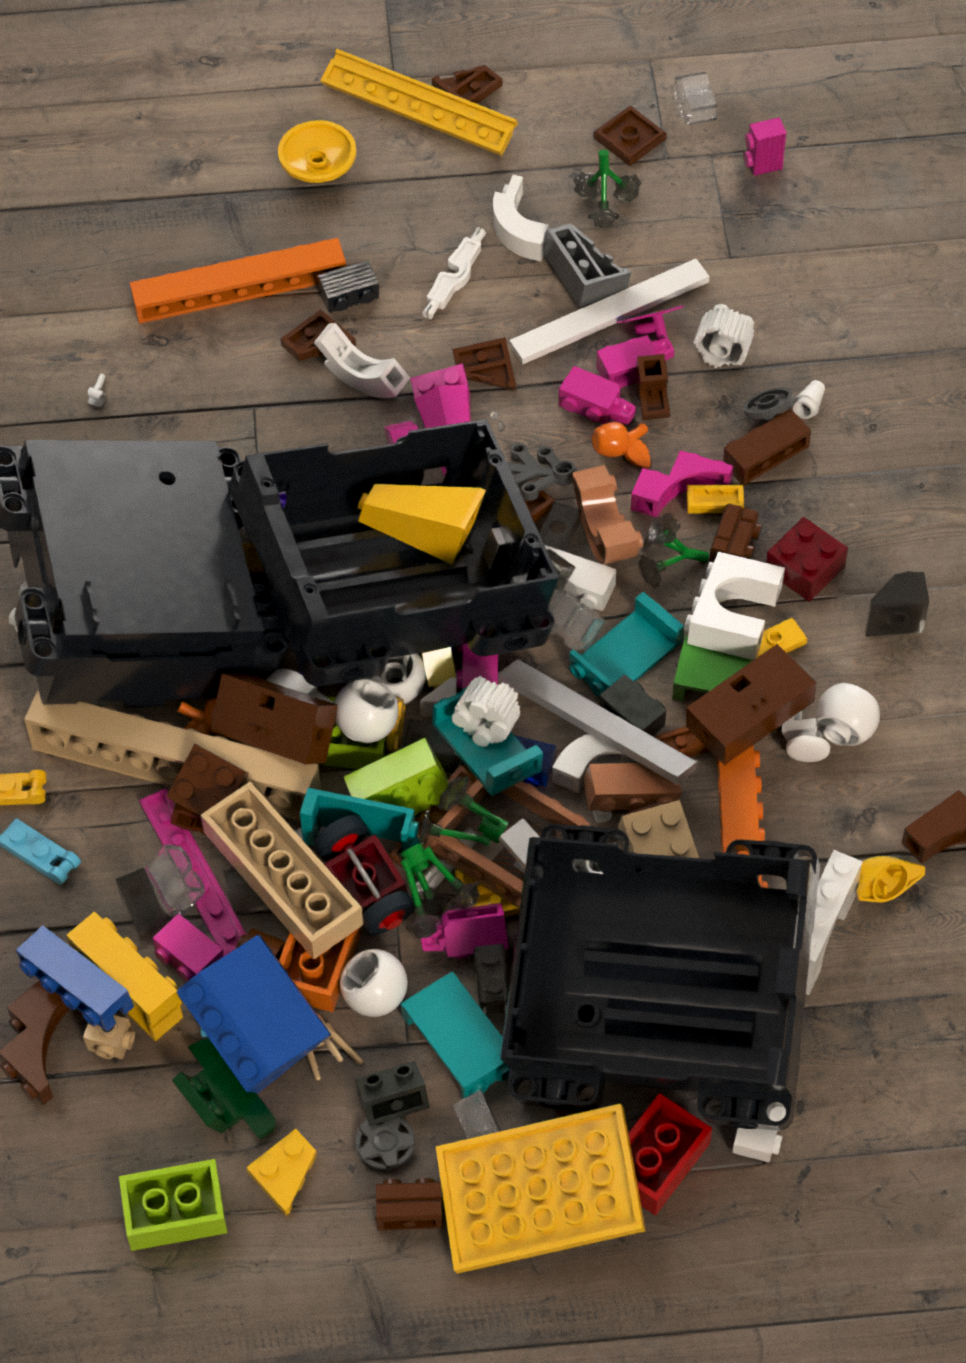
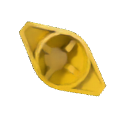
M890 856L868 858L862 862L857 899L859 901L880 903L895 899L925 876V866Z

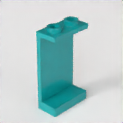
M642 592L635 598L634 612L582 655L574 649L569 652V669L577 679L584 680L590 686L593 693L599 697L602 692L624 674L632 681H637L683 642L685 626L645 592Z
M467 687L461 692L449 698H443L433 705L432 725L491 796L541 772L543 752L537 745L526 750L510 731L503 742L489 743L487 747H482L473 742L472 735L469 736L468 732H464V728L452 722L454 708Z
M307 788L300 811L302 838L307 845L315 846L314 841L319 834L321 826L327 827L331 823L349 815H359L363 819L368 829V836L376 834L378 838L401 842L402 852L420 843V837H417L419 822L415 821L414 809Z
M453 971L401 1003L402 1018L408 1026L414 1023L460 1085L461 1098L464 1101L472 1096L473 1098L481 1096L494 1082L508 1079L510 1068L500 1059L503 1037Z

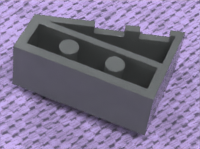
M567 224L547 230L543 254L579 308L591 305L627 289L632 272L626 267L621 269L613 262L611 255L601 253L594 247L595 243L572 224Z

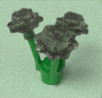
M419 843L400 853L402 858L400 862L405 870L416 907L413 909L415 918L412 920V924L406 926V929L410 933L414 932L418 939L430 937L437 933L436 926L442 923L440 917L447 911V903L451 901L450 896L435 895L433 888L429 887L422 872L430 867L428 860L451 883L449 886L455 892L454 901L451 903L452 909L460 906L466 910L477 903L481 896L477 888L481 883L477 881L464 884L459 878H455L434 855L431 847L424 849L422 843ZM413 874L417 875L423 889L421 893L425 900L422 903Z

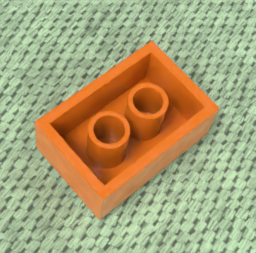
M361 927L316 959H313L289 932L279 962L311 1007L333 1013L341 992V974L346 964L354 956L362 934Z

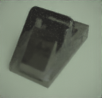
M144 867L115 879L121 901L126 906L138 935L167 924Z

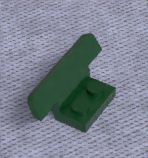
M204 1038L188 1046V1049L204 1070L193 1077L180 1072L172 1081L206 1126L222 1134L244 1119L259 1139H263L275 1129V1117L256 1093L246 1092L210 1039Z

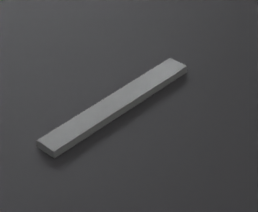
M519 659L498 673V681L501 683H508L509 687L514 688L518 693L676 785L697 769V762Z

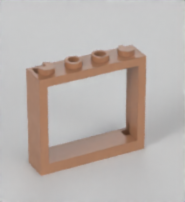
M477 779L464 795L478 803L488 791ZM521 781L501 791L551 824L590 826V823L583 816L572 813L564 808L559 801L548 798L529 783ZM456 802L435 827L454 830L471 810ZM431 832L428 833L427 848L431 847L435 856L520 909L523 888L522 880L456 838Z

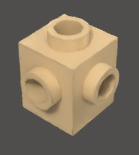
M116 1012L113 1015L116 1024L108 1032L99 1025L93 1027L88 1023L83 1035L88 1051L95 1052L96 1055L105 1059H112L113 1057L123 1059L126 1050L132 1048L135 1032L125 1015Z

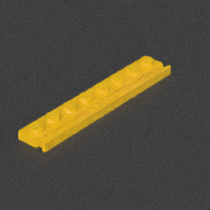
M336 49L334 58L331 59L320 80L327 87L500 156L503 155L515 127L518 126V122L514 118L339 49Z

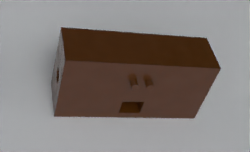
M776 644L687 706L686 727L723 765H726L815 701L816 681Z
M222 673L210 731L305 765L326 763L338 705L245 673Z

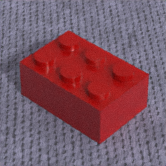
M660 1093L628 1133L641 1206L655 1216L710 1145L712 1127Z

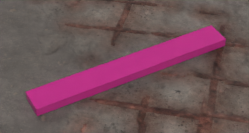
M164 788L140 799V806L212 939L223 949L225 956L235 950L239 938L243 934H247L191 832L170 823L175 803L166 797L168 790Z

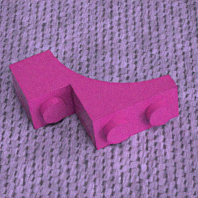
M680 450L669 476L656 470L651 471L642 468L631 493V510L657 518L668 502L678 495L687 492V485H731L733 466L720 460L715 461L699 456L696 453Z

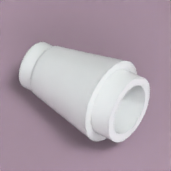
M812 381L794 398L793 411L797 416L809 419L818 413L825 391V386L822 382Z

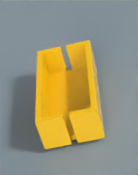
M94 911L66 935L69 946L128 990L134 1007L127 1015L155 1042L183 1018L181 1010L182 1001L177 994L179 989L177 984L169 976L164 978L159 974L156 964L148 956L143 958L137 952L138 949L128 937L122 938L117 933V928L107 917L102 919Z

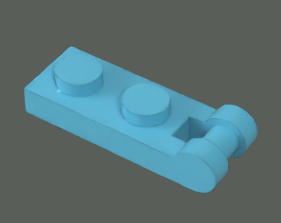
M17 818L0 835V846L59 885H62L67 880V874L71 869L75 870L81 864V860L76 854L66 851ZM58 860L61 862L58 867L53 866Z

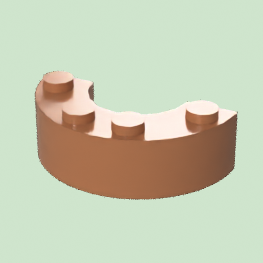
M605 465L573 472L574 492L581 523L596 561L599 564L607 565L637 557L639 548L643 547L640 531L634 530L631 521L626 522L624 515L619 514L614 492L617 491L614 475H609Z

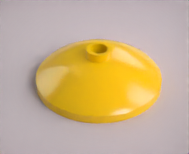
M323 120L308 121L294 126L285 133L278 146V158L282 168L293 178L304 182L323 183L342 176L352 167L356 158V144L349 131L336 123Z

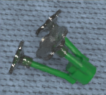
M458 776L448 784L446 790L442 793L438 809L449 811L453 806L458 805L459 807L464 806L483 818L477 830L483 833L482 836L444 829L442 825L432 824L429 817L430 809H426L419 843L423 845L429 835L435 837L444 835L479 842L488 847L491 841L499 843V837L504 833L509 822L491 814L473 801L474 798L466 793L469 778L464 777L462 779Z

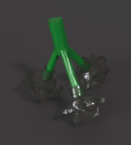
M600 150L598 152L599 170L595 174L580 172L573 181L575 183L574 191L582 199L595 201L597 196L601 195L598 209L594 213L589 214L588 218L594 220L595 227L607 228L613 225L614 220L619 219V214L609 209V201H607V176L609 175L615 181L616 190L613 196L617 198L619 203L624 201L631 202L637 198L642 182L636 174L618 177L609 169V152L607 150Z

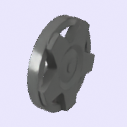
M784 387L765 390L748 399L743 405V410L748 419L764 418V420H769L783 410L792 408L794 405V395L791 389Z
M401 1117L384 1121L382 1125L374 1124L371 1126L365 1120L359 1127L356 1135L355 1145L360 1160L373 1170L385 1172L396 1170L405 1165L414 1153L415 1136L413 1129ZM400 1125L407 1131V1133L399 1131ZM364 1135L368 1141L361 1147V1140ZM408 1149L405 1155L398 1160V1152ZM380 1157L384 1164L373 1162L370 1159Z

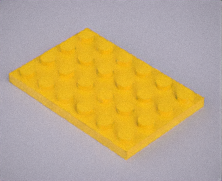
M621 1103L436 1146L453 1269L457 1274L646 1231L624 1107Z

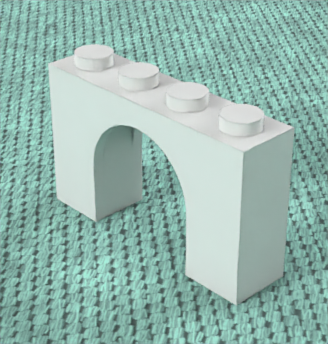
M718 552L715 561L708 564L706 571L707 580L702 579L699 588L700 597L696 596L692 605L691 613L693 615L688 614L684 627V631L689 632L687 644L755 660L762 643L765 620L730 612L719 603L730 599H744L775 607L782 590L785 568Z
M833 850L818 882L806 987L807 995H810L821 971L824 952L837 918L845 920L857 892L863 861Z

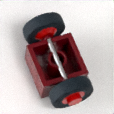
M349 815L323 829L315 838L314 845L322 858L331 859L324 863V865L362 907L363 926L370 935H379L394 929L404 922L415 910V904L408 894L406 882L376 834L362 841L368 833L367 826L359 815Z

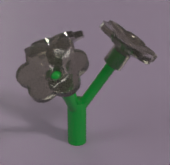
M666 513L662 517H656L652 520L651 528L647 532L641 550L645 553L654 544L657 547L666 546L679 552V555L657 562L650 559L647 554L641 555L639 567L643 572L644 580L646 583H650L653 588L659 587V582H661L660 573L665 571L667 566L683 559L706 563L709 559L708 552L688 548L676 538V532L680 529V522L671 513Z

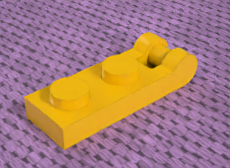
M36 769L29 773L0 774V805L44 803L46 791L43 789V785L46 784L47 773ZM25 786H31V789L24 791Z

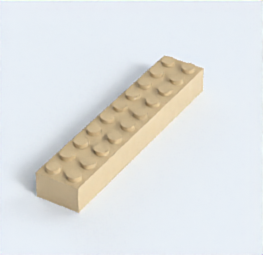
M37 690L24 719L32 750L170 787L173 785L193 745L198 744L249 772L242 787L251 781L282 817L301 821L300 811L307 788L321 790L318 764L305 765L246 743L232 742L222 736L213 737L205 735L192 728L183 729L175 727L166 721H152L145 719L139 714L130 715L118 712L109 706L99 707L88 702L43 705L40 693Z

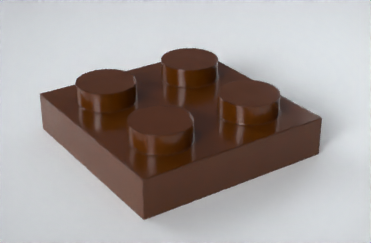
M194 744L166 797L201 816L208 809L240 789L249 772L200 745Z

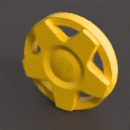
M396 697L399 708L396 724L387 735V751L393 753L399 750V744H402L406 705H404V699Z

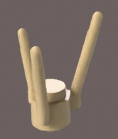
M317 1014L332 1034L317 1047L325 1044L336 1060L342 1062L343 1057L330 1040L331 1037L357 1064L363 1065L364 1061L334 1031L330 1023H325L321 1015ZM312 1050L307 1054L314 1079L318 1081L321 1077Z

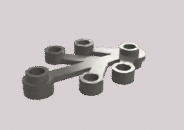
M516 443L510 448L512 459L523 463L507 462L511 473L516 474L513 477L517 486L525 483L521 487L523 499L528 501L535 500L539 496V491L554 484L567 486L573 483L572 473L578 471L577 467L571 461H560L555 456L553 448L549 446L540 447L537 450L538 462L527 451L525 444ZM539 463L548 464L550 467L541 466ZM536 477H544V478H542V479H540V480H538V481H536V482H534V483H533V482H527V481L532 480V479H534V478H536Z

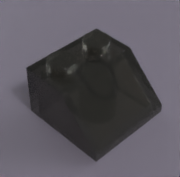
M906 571L895 574L870 600L865 629L866 637L923 633L929 606V595L924 572Z

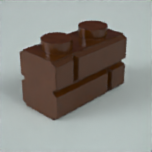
M733 504L726 505L710 548L709 562L715 561L718 552L752 559L755 546L751 545L753 539H759L762 530V524L758 523V511L748 508L742 509L740 506Z
M419 1178L415 1183H402L398 1179H387L383 1181V1184H376V1220L378 1231L442 1228L441 1182H434L431 1178Z

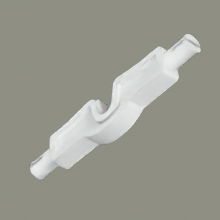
M477 227L471 238L465 237L459 247L449 257L448 267L455 271V274L440 272L432 289L427 295L428 305L422 312L426 319L427 317L432 319L438 308L444 309L455 291L463 288L469 281L471 266L481 252V240L486 235L484 229L481 228L480 230V227Z

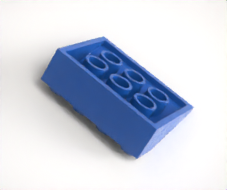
M260 935L255 936L200 971L177 990L179 997L246 1092L260 1093L332 1035Z

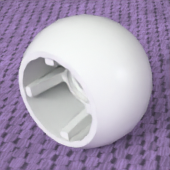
M416 653L389 658L381 678L376 676L366 679L381 683L395 697L404 699V704H407L422 691L425 684L426 671L420 655ZM393 678L401 679L398 683L389 682Z
M365 678L349 682L339 691L334 704L338 705L335 718L337 726L348 738L354 741L372 743L383 739L392 731L398 718L399 708L395 695L387 687L371 679Z
M839 683L833 685L822 694L816 706L815 719L818 728L830 742L840 746H856L867 741L876 731L880 721V709L876 699L866 690L853 684Z
M368 949L356 954L346 964L340 978V990L344 1001L353 1011L368 1017H380L393 1011L403 1000L408 985L407 974L402 963L391 953L379 949Z

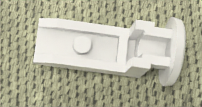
M802 711L781 725L782 734L787 741V754L801 762L821 761L829 755L830 744L823 739L822 731L817 730L816 719H802Z

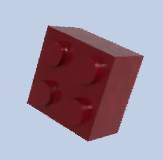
M803 516L767 551L766 563L784 567L783 584L810 602L845 568L848 547Z

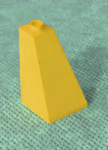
M374 484L370 493L364 492L357 508L361 510L358 522L449 564H453L475 523L486 490L472 487Z

